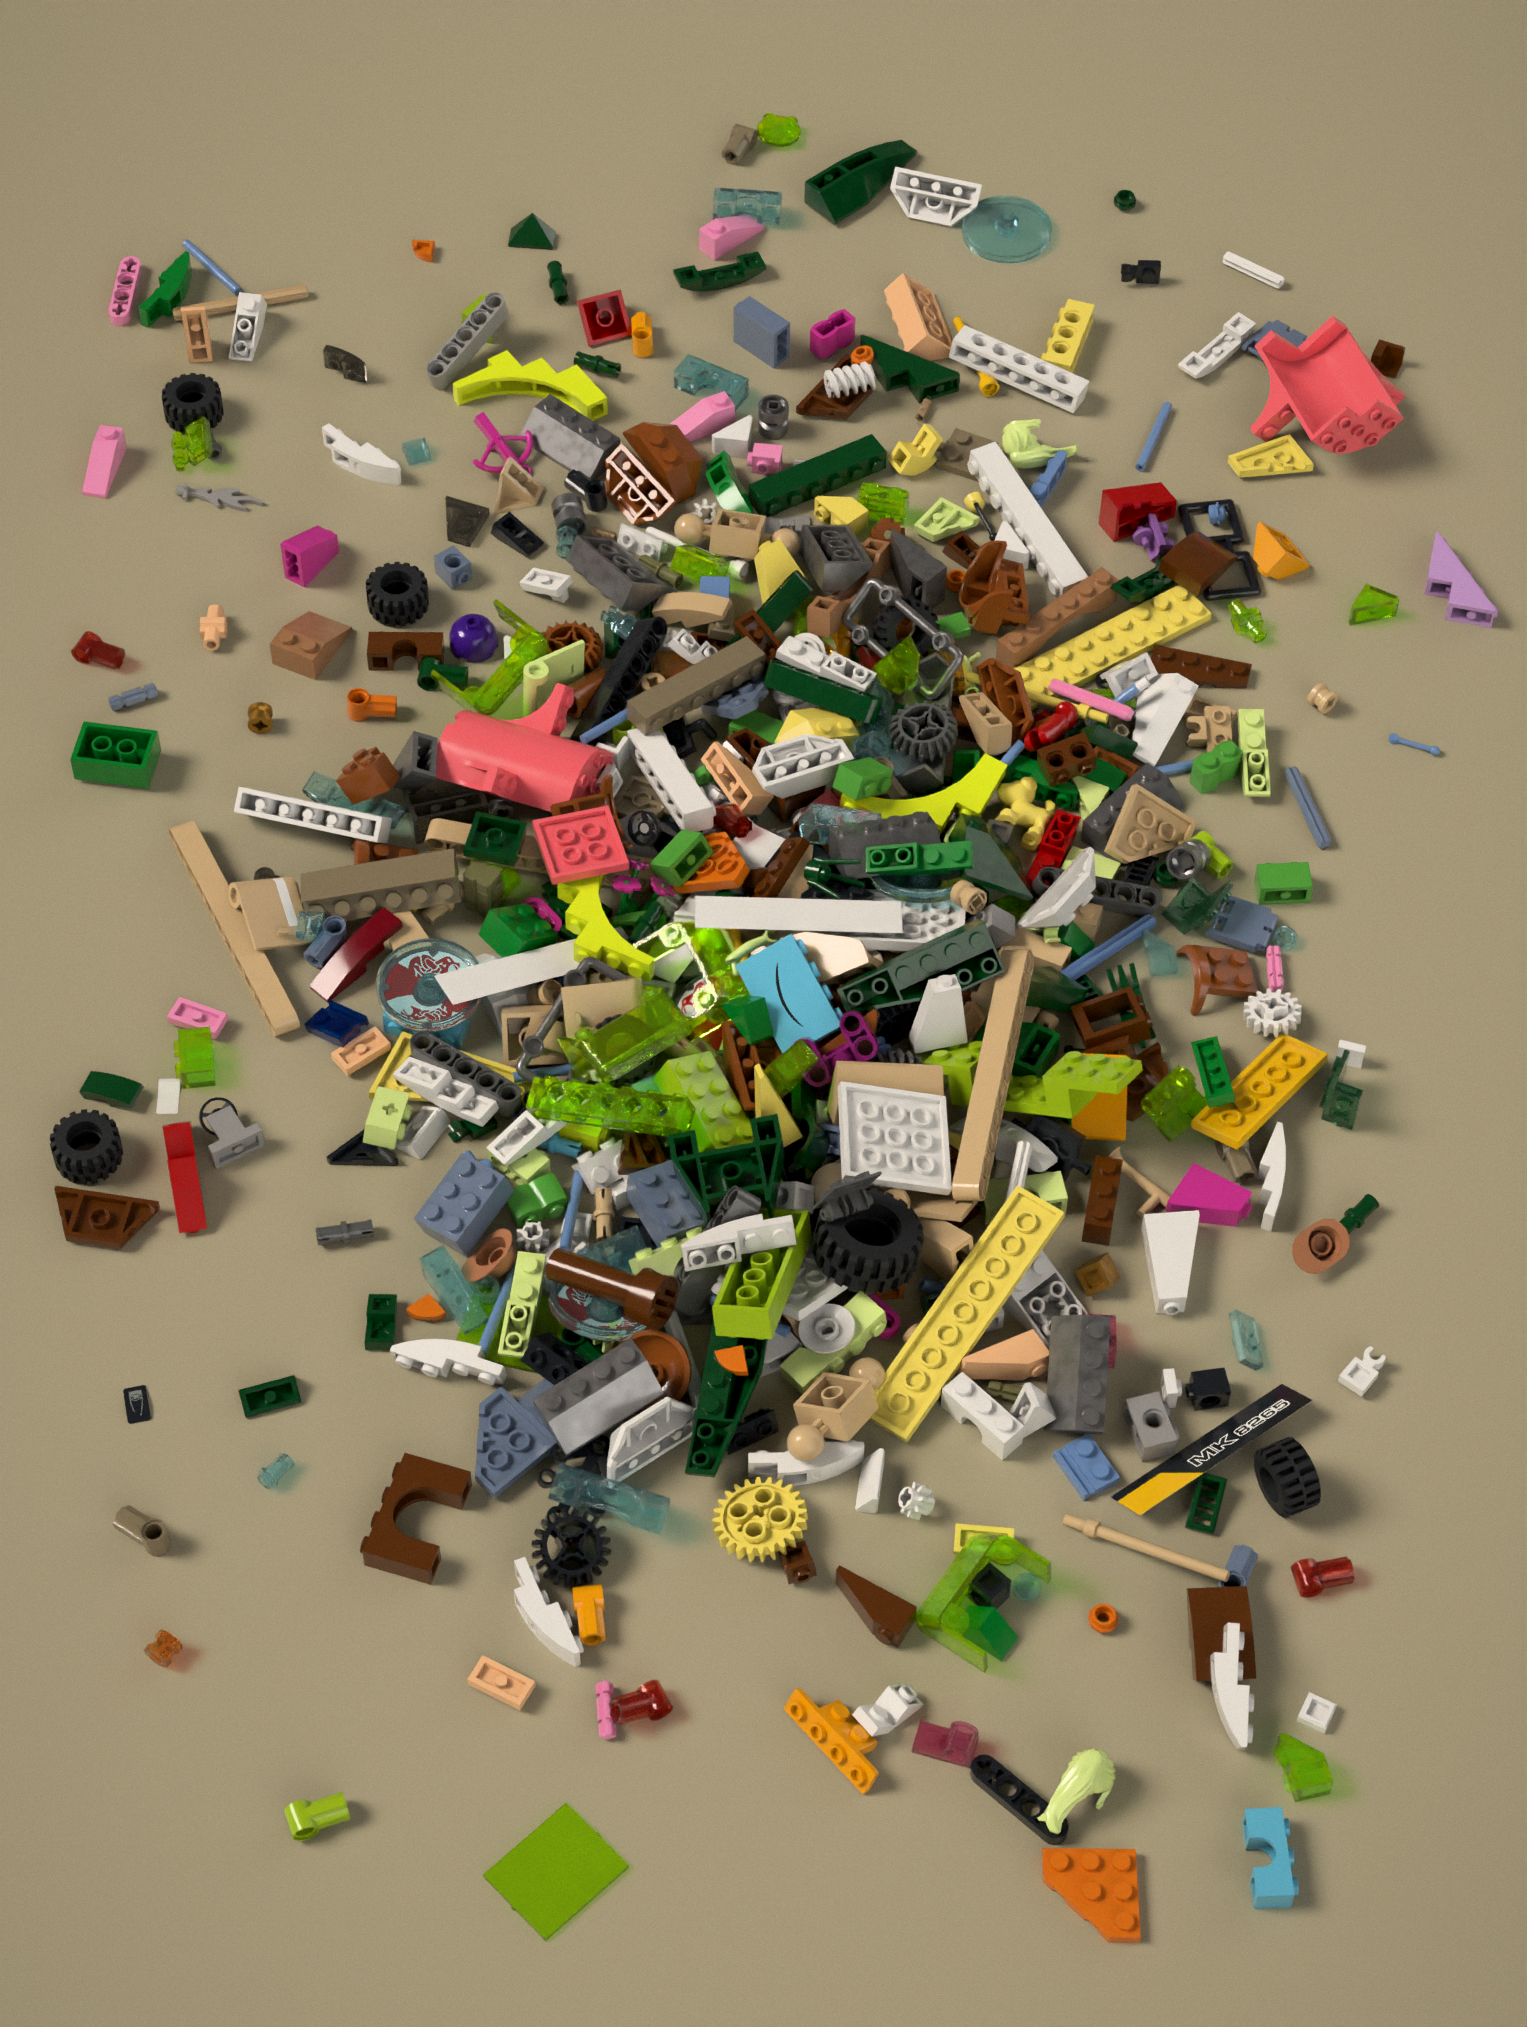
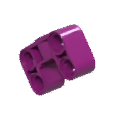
M848 1011L841 1017L839 1026L847 1042L825 1055L822 1054L817 1043L809 1037L800 1038L793 1044L791 1051L793 1058L810 1085L820 1087L832 1081L836 1061L866 1062L877 1054L879 1050L878 1040L865 1017L860 1012ZM848 1016H855L859 1019L860 1026L857 1030L851 1031L846 1027L845 1020ZM861 1040H869L873 1044L871 1054L865 1055L860 1052L859 1043ZM800 1043H808L811 1046L812 1053L809 1057H802L798 1053ZM818 1066L825 1070L826 1074L823 1081H816L812 1078L811 1071L813 1067Z

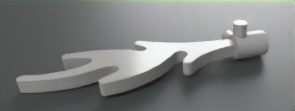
M187 483L183 484V486L178 485L176 488V495H181L183 500H186L187 496L190 495L203 499L216 508H220L219 502L227 507L244 512L247 511V507L239 503H252L263 506V501L249 496H235L241 494L240 489L228 488L212 492L211 487L190 489Z

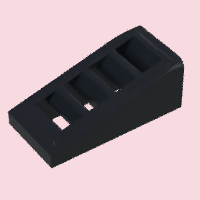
M510 511L492 526L491 534L495 538L525 557H529L544 544L537 535ZM529 542L533 543L529 548L525 546Z
M1149 856L1130 862L1122 881L1150 886L1159 858Z

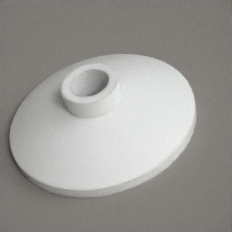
M824 1304L800 1321L798 1333L801 1342L809 1350L821 1354L833 1353L844 1348L852 1340L855 1333V1321L852 1314L846 1308L837 1304Z

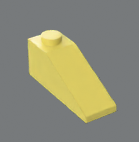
M758 1063L754 1066L756 1118L777 1114L783 1146L786 1147L803 1136L796 1121L792 1118L791 1113Z

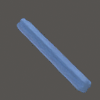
M1145 914L1060 972L1072 980H1076L1156 926L1155 917Z

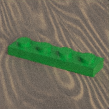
M1215 1036L1191 1042L1208 1107H1220L1235 1102L1234 1092L1218 1037Z

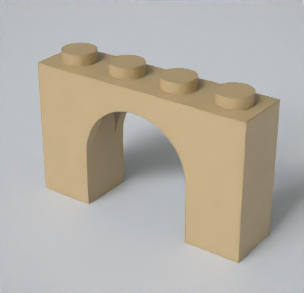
M1015 926V938L1000 947L998 955L1001 957L1003 950L1031 949L1034 958L1033 967L1051 966L1060 972L1070 964L1072 947L1059 942L1046 943L1043 936ZM996 976L979 983L978 991H973L970 995L971 1002L977 1004L985 1019L988 1018ZM1025 1006L1022 1022L1036 1023L1040 1008Z

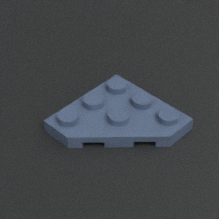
M761 673L756 677H752L740 686L723 693L720 697L708 701L701 706L702 712L736 720L757 709L759 706L758 700H764L769 693V687L763 685L766 674Z
M503 1387L498 1388L482 1401L479 1407L475 1480L494 1499L499 1497L550 1455L556 1446H559L549 1430Z

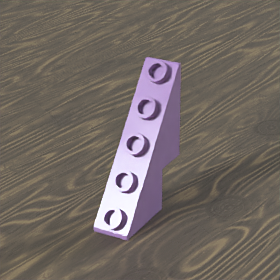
M1436 532L1424 595L1448 599L1445 620L1491 628L1493 619L1498 615L1496 606L1489 601L1484 590L1474 581L1470 571L1466 570L1462 565L1458 555L1454 554L1448 546L1446 539L1442 538L1439 532Z

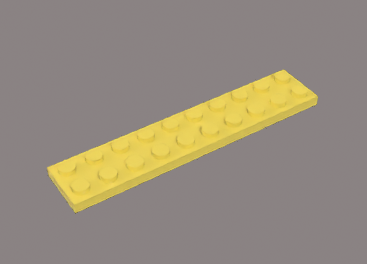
M1177 585L1014 669L1021 672L1025 689L1059 698L1061 697L1060 695L1054 694L1048 689L1052 679L1056 678L1071 685L1081 687L1096 679L1098 674L1154 649L1155 645L1161 646L1210 621L1212 613L1192 592L1181 585ZM1028 700L1031 712L1038 709L1040 703Z
M1016 1186L886 1370L882 1385L874 1390L879 1408L869 1418L870 1421L906 1443L910 1440L942 1394V1388L951 1381L960 1368L962 1359L970 1354L1065 1218V1213L1022 1187Z

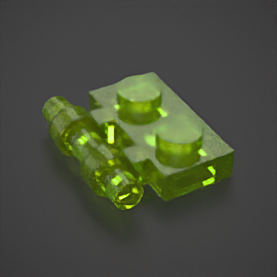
M201 417L185 428L186 435L183 437L181 432L173 433L171 447L174 450L172 460L178 472L184 471L185 465L188 463L196 466L212 456L210 422L205 417Z

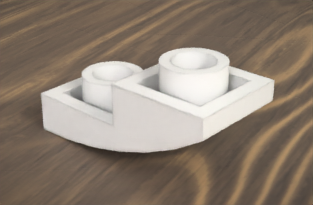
M684 628L667 644L677 654L692 664H696L718 652L707 641L700 646Z

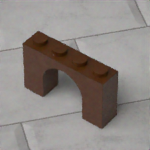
M404 1453L401 1462H396L393 1468V1481L390 1487L386 1486L381 1499L382 1507L380 1511H375L372 1517V1530L369 1537L365 1536L363 1538L360 1553H363L365 1566L431 1585L441 1562L440 1546L406 1536L396 1527V1520L407 1506L420 1501L436 1502L462 1510L472 1487L471 1472Z

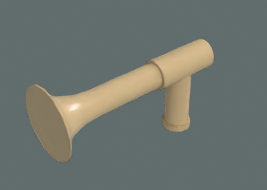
M1121 1146L1117 1147L1109 1157L1122 1159L1121 1172L1151 1196L1136 1211L1137 1215L1143 1219V1215L1149 1214L1159 1203L1166 1208L1167 1201L1171 1196L1131 1167L1121 1156Z

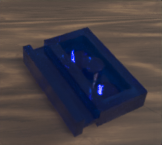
M330 1000L328 1002L329 1006L326 1009L321 1008L304 1025L307 1032L343 1048L361 1032L360 1028L363 1025L367 1026L370 1023L366 1015Z

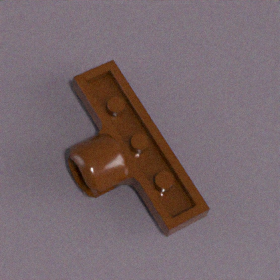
M794 837L785 840L780 847V853L769 864L768 868H750V872L741 885L743 892L750 894L749 897L777 898L809 847L810 842L804 837Z

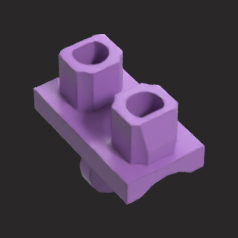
M1148 514L1147 523L1144 526L1137 527V531L1133 534V541L1136 545L1146 548L1151 562H1157L1160 556H1165L1175 544L1173 540L1165 539L1168 534L1167 524L1158 522L1155 514Z

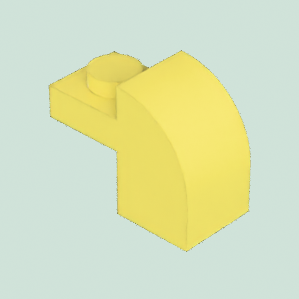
M923 424L913 442L899 441L887 460L899 474L917 475L928 470L937 461L934 453L943 438L930 424Z

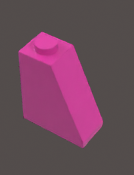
M318 525L280 544L285 578L304 588L339 553L337 535L331 530H326Z
M1193 1163L1167 1201L1165 1213L1199 1210L1198 1223L1237 1227L1241 1219H1247L1252 1211L1253 1204L1250 1203L1252 1192Z

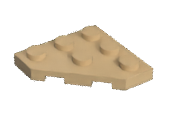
M1134 784L1128 792L1104 852L1123 864L1174 849L1189 840L1194 832L1197 821L1138 784Z

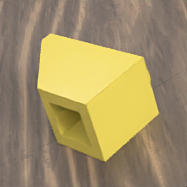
M817 496L815 498L814 515L826 525H849L855 535L868 527L869 510L853 497Z

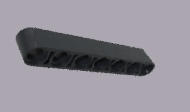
M662 617L639 619L635 623L573 731L570 740L582 743L580 735L624 710L627 700L631 698L667 634V623ZM613 728L588 742L587 745L595 747L598 742L605 744Z

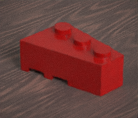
M1162 482L1102 490L1098 524L1111 540L1116 542L1133 535L1137 531L1138 526H1144L1147 523L1148 514H1155L1158 522L1174 518L1177 500Z

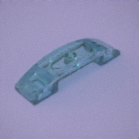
M315 771L302 789V792L314 802L392 818L390 829L396 828L406 812L405 807L385 799L380 804L367 799L352 805L343 790L337 787L335 779Z

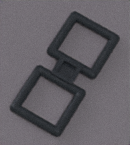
M1232 499L1180 504L1178 511L1186 537L1195 532L1189 513L1209 511V505H1215L1216 502H1219L1220 506L1225 507L1234 534L1210 536L1209 538L1238 556L1235 562H1243L1250 587L1212 591V587H1207L1203 591L1205 600L1214 601L1260 595L1261 587L1250 553L1248 551L1234 552L1232 545L1242 543L1245 540L1234 501Z

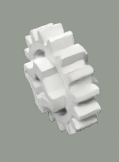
M1268 988L1264 994L1256 991V997L1250 995L1248 1002H1244L1243 1020L1247 1021V1028L1254 1027L1255 1034L1262 1031L1264 1032V1037H1267L1269 1033H1273L1274 1037H1278L1279 1032L1288 1035V1030H1296L1297 1024L1301 1022V1005L1298 1004V998L1291 999L1290 992L1284 995L1281 994V989L1271 992L1270 988Z

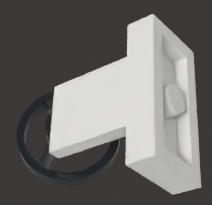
M1146 652L1098 674L1096 686L1102 692L1113 693L1116 698L1144 676L1150 680L1158 675V672ZM1107 683L1110 688L1104 687L1101 684Z

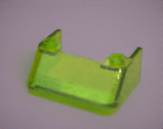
M497 599L493 604L499 617L517 631L510 639L512 653L482 687L472 686L462 692L435 670L431 672L436 685L466 710L487 716L494 714L522 683L524 666L531 661L545 656L549 649L546 638Z
M695 921L672 922L633 945L636 949L654 957L655 961L687 944L706 984L698 988L692 996V1004L696 1012L674 1024L673 1027L680 1035L692 1042L698 1036L703 1037L722 1026L723 1021L731 1020L722 1008L724 1002L751 994L740 974L734 977L731 964L725 963L727 956L732 951L721 929L695 928Z
M646 985L643 987L642 997L639 999L640 1005L600 1029L584 1027L574 1033V1038L561 1036L558 1038V1041L576 1077L607 1083L619 1078L688 1036L693 1031V1028L688 1018L663 988Z
M978 1533L970 1537L916 1613V1623L922 1633L985 1673L988 1669L987 1652L963 1637L969 1628V1616L960 1605L968 1596L969 1584L976 1574L992 1561L1001 1566L1017 1563L1038 1578L1049 1583L1051 1580V1562L1010 1536Z

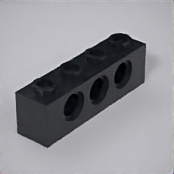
M551 1332L533 1337L521 1359L523 1363L553 1385L558 1384L591 1363Z

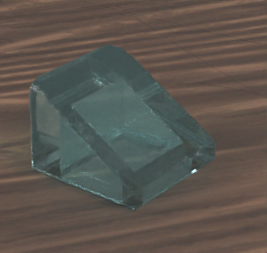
M426 438L402 444V451L409 466L432 461Z
M299 911L295 937L302 941L315 940L322 931L324 912Z

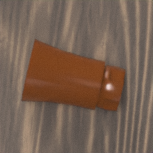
M598 668L593 672H589L580 679L566 685L574 689V701L572 706L568 708V716L578 718L587 709L607 674L604 668Z

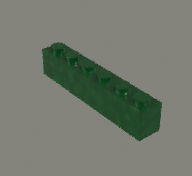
M870 434L749 484L751 505L759 515L766 517L776 515L817 496L886 469L887 451L873 434Z

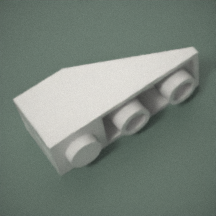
M239 292L229 360L252 362L264 326L267 303L260 294Z

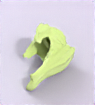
M1040 419L1012 421L1002 430V447L1005 453L1010 456V463L1015 468L1045 466L1051 457H1055L1059 449L1067 452V457L1075 455L1079 449L1077 445L1065 448H1052L1051 446L1040 445L1037 442V437L1030 432L1031 429L1040 427Z
M1089 1748L1088 1750L1077 1752V1755L1072 1757V1761L1068 1763V1768L1062 1775L1061 1781L1047 1808L1037 1818L1039 1821L1046 1822L1050 1832L1059 1834L1065 1817L1077 1803L1088 1795L1100 1793L1096 1809L1100 1810L1103 1807V1803L1116 1779L1114 1774L1116 1770L1108 1753L1103 1750Z

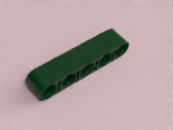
M795 570L756 613L770 630L775 633L810 594L814 586L798 570ZM737 633L724 648L742 639L740 634Z
M770 660L763 685L872 725L876 724L883 699L778 660Z

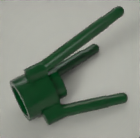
M815 856L813 860L807 862L804 868V878L808 880V885L820 889L837 900L841 896L821 883L834 879L860 887L865 886V883L862 881L831 873V868L827 866V864H861V859H824Z

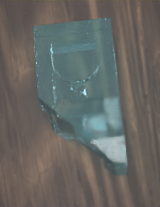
M1143 930L1144 950L1148 958L1150 976L1176 974L1178 970L1174 947L1148 930Z

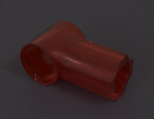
M86 631L71 650V654L82 664H89L93 661L112 669H120L125 657V650L102 642V639L97 634Z
M735 803L715 806L716 816H713L714 827L712 829L722 828L737 838L746 837L749 831L752 830V821L740 812Z
M1347 1556L1316 1562V1560L1311 1558L1302 1559L1290 1567L1299 1595L1304 1598L1316 1596L1326 1588L1351 1584L1355 1579L1351 1560Z
M659 1680L646 1682L637 1691L611 1698L609 1702L610 1716L613 1722L619 1723V1725L646 1717L650 1721H656L667 1716L673 1710V1705Z

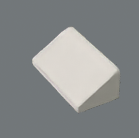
M422 1106L406 1127L403 1140L398 1139L395 1148L417 1159H423L448 1127V1124L451 1122L442 1108Z
M879 1448L862 1461L855 1510L858 1512L873 1514L878 1512L885 1461L884 1449Z

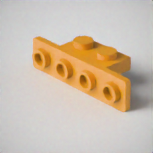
M801 1688L795 1689L784 1707L785 1712L862 1794L868 1792L879 1772L866 1759L864 1754L873 1751L878 1741L865 1730L839 1699L819 1708Z

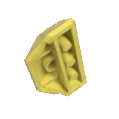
M823 707L790 710L774 741L776 744L804 734H810L835 740V738L842 739L851 754L865 753L870 749L860 730L850 717Z

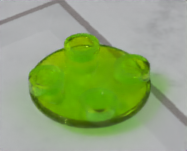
M767 113L757 126L759 138L763 142L776 147L790 146L797 142L801 135L798 120L793 116L785 117Z

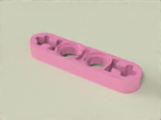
M125 257L119 265L109 306L110 321L116 326L126 325L131 319L142 274L141 262L137 257ZM125 281H132V282H133V283H131V284H129V285H123V284H122V283L125 282ZM121 297H128V299L124 301L118 300Z

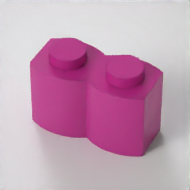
M843 309L831 314L828 320H823L813 325L810 329V351L819 359H825L832 356L837 349L850 345L855 339L856 318Z

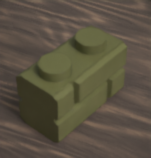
M474 859L463 873L466 909L475 913L479 912V915L486 918L489 909L505 906L506 899L503 898L502 892L505 884L501 879V869L492 865L488 866L482 860Z

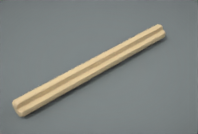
M306 285L255 293L262 295L267 305L305 299L309 295ZM238 297L176 307L172 311L175 321H182L181 308L205 306L207 316L236 311Z

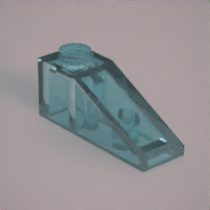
M444 1245L419 1258L424 1278L464 1335L488 1322L489 1319Z

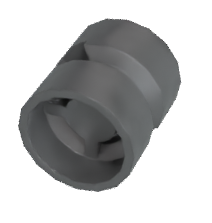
M779 395L763 397L758 404V431L766 439H781L788 432V401Z
M564 493L557 496L553 500L551 508L558 534L565 539H574L577 535H583L588 528V523L581 498L574 493Z
M1187 840L1169 852L1166 859L1168 871L1177 879H1189L1208 866L1211 858L1210 850L1201 840Z

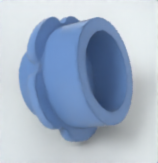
M1216 502L1215 505H1209L1211 524H1218L1220 526L1222 521L1226 520L1225 507L1220 506L1219 502Z

